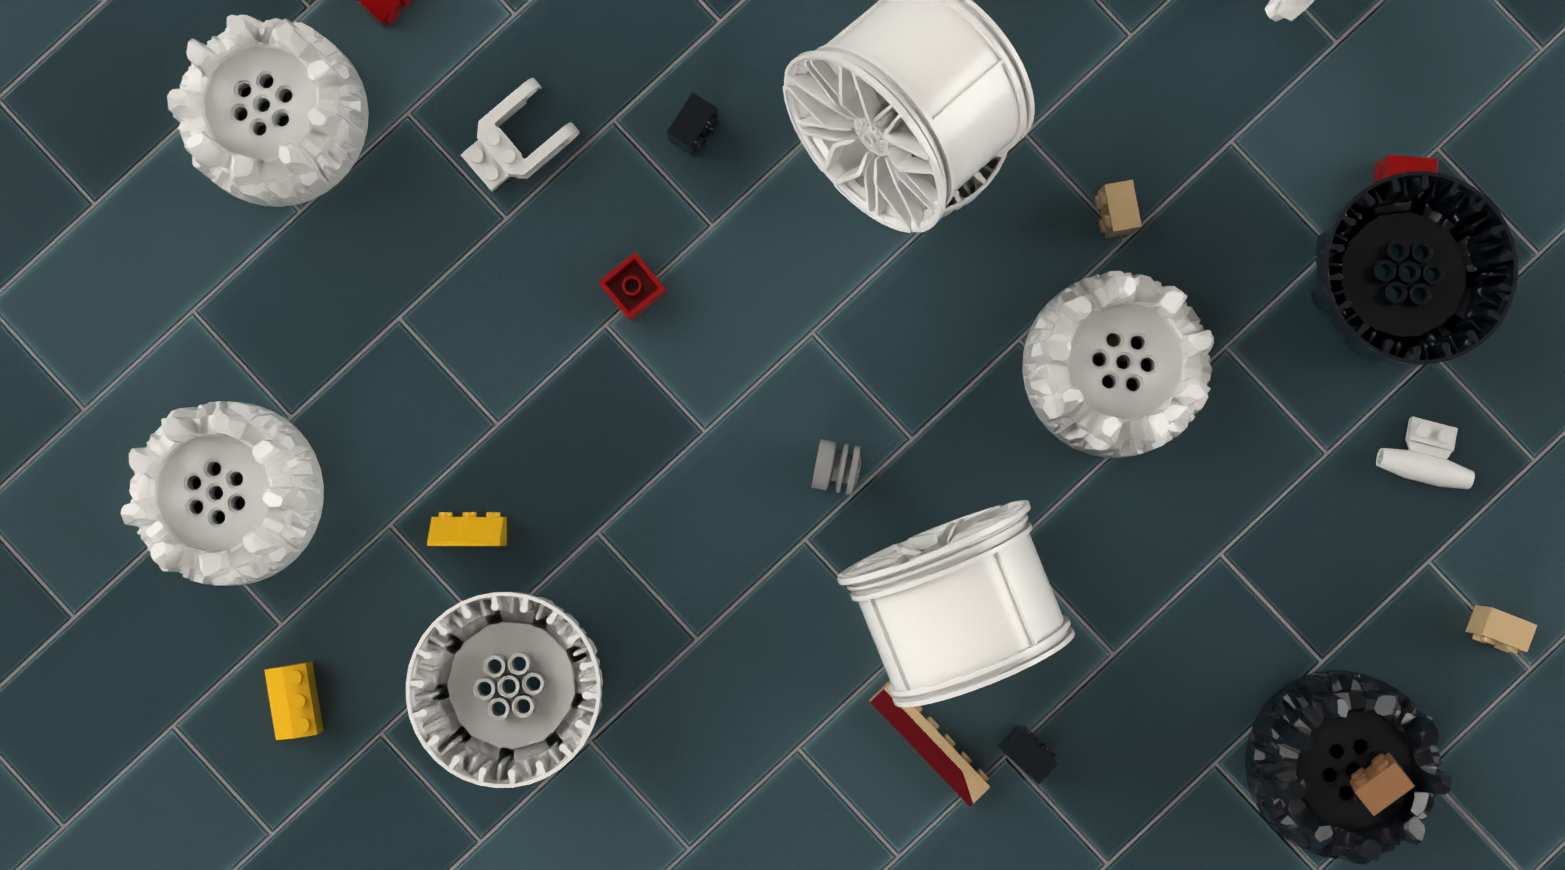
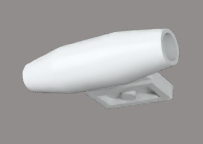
M1411 417L1408 421L1405 438L1408 450L1381 448L1376 457V465L1406 479L1438 487L1470 489L1475 479L1474 471L1447 460L1454 451L1458 428L1417 417Z

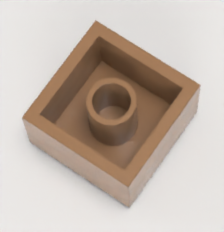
M1390 752L1386 755L1382 753L1376 756L1371 761L1372 765L1365 770L1360 768L1351 776L1352 779L1349 781L1355 794L1373 816L1415 787L1409 776Z

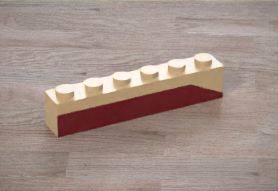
M889 680L869 699V702L970 807L990 788L987 783L989 777L980 768L975 771L970 765L973 762L964 751L959 754L954 748L956 743L947 733L942 736L937 731L940 726L930 716L926 719L920 713L923 710L921 706H896L892 699L893 696L888 689L891 684Z

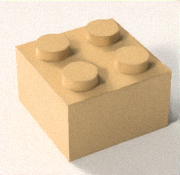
M1133 179L1105 184L1097 192L1095 205L1096 209L1101 211L1102 219H1099L1101 233H1105V238L1133 234L1142 227Z
M1475 605L1465 632L1472 634L1473 640L1495 645L1494 648L1507 653L1517 654L1518 651L1528 652L1537 625L1493 607Z

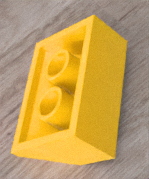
M439 512L438 517L431 518L427 546L507 545V517H500V512H486V517H477V512H462V517H453V512Z
M313 662L265 669L276 740L295 739L324 732Z

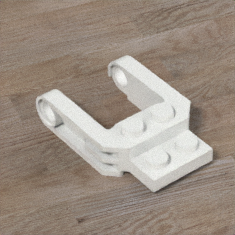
M530 78L478 121V140L461 154L463 159L492 192L509 177L528 179L580 133L576 126L570 122L524 159L521 152L503 131L498 128L527 104L526 100L534 95L539 88L542 89L535 78Z

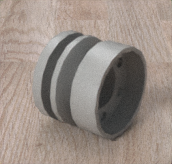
M820 439L811 488L827 490L830 481H835L836 493H840L841 484L845 483L847 484L845 494L851 495L858 482L861 467L860 447L854 446L853 454L850 456L847 455L849 444H845L841 454L836 453V442Z

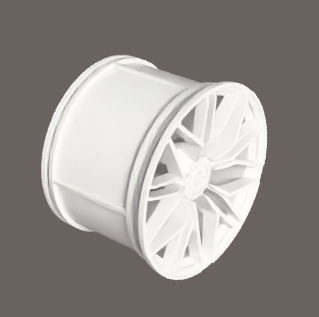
M879 0L827 44L814 51L801 53L788 64L784 73L783 93L790 120L803 146L818 168L825 173L836 189L862 212L885 226L906 233L925 232L938 223L954 192L998 153L1011 149L1025 137L1031 129L1034 120L1035 104L1033 91L1022 61L1002 30L972 0Z
M1019 500L1002 506L997 505L944 523L914 535L906 541L880 550L838 574V583L846 585L847 589L852 591L850 594L852 600L858 601L890 679L891 684L888 689L893 696L892 699L896 706L915 707L931 704L985 687L1046 659L1062 649L1074 638L1075 632L1070 626L1069 617L1061 613L1030 536L1032 525L1030 522H1026L1028 520L1026 513L1031 509L1029 501Z

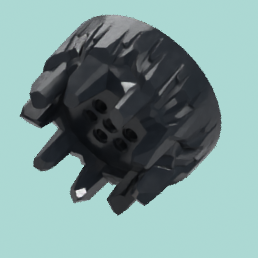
M1414 171L1395 174L1381 179L1347 201L1331 220L1332 225L1317 236L1316 256L1318 259L1316 260V277L1318 279L1316 284H1319L1320 287L1311 293L1312 302L1319 309H1327L1326 314L1330 316L1331 324L1337 332L1345 334V342L1349 349L1358 355L1371 354L1380 361L1396 365L1403 364L1408 367L1449 361L1467 354L1486 341L1503 322L1512 305L1518 281V255L1512 233L1496 206L1475 187L1458 178L1442 173ZM1392 246L1399 250L1398 258L1391 254ZM1416 248H1420L1422 250V259H1419L1416 256ZM1379 266L1385 269V278L1378 275L1377 269ZM1403 268H1406V269L1409 270V272H1410V278H1409V279H1405V278L1403 277V275H1402V269H1403ZM1428 269L1434 273L1433 281L1429 280L1426 276ZM1390 288L1395 289L1397 292L1395 300L1389 296ZM1415 289L1421 293L1420 301L1415 300L1413 297Z
M1327 670L1302 676L1286 684L1276 692L1263 706L1253 723L1245 755L1247 783L1252 798L1261 815L1282 837L1296 846L1324 858H1340L1355 864L1365 865L1372 860L1379 861L1380 854L1393 851L1396 845H1400L1401 841L1418 845L1422 842L1425 833L1422 819L1430 815V811L1434 807L1433 798L1436 794L1445 795L1452 789L1451 776L1438 769V766L1441 765L1439 760L1441 756L1437 749L1439 734L1434 725L1433 718L1414 708L1415 704L1410 698L1397 688L1366 674L1349 670ZM1361 739L1362 748L1359 751H1355L1354 743L1356 740ZM1337 744L1339 747L1338 754L1331 756L1330 748ZM1390 752L1409 776L1415 787L1373 816L1355 794L1349 782L1352 779V774L1347 773V766L1350 763H1354V772L1360 768L1365 770L1370 766L1373 758L1383 753L1386 755ZM1327 768H1331V777L1327 780H1324V770ZM1347 786L1348 794L1341 798L1340 790L1342 787Z

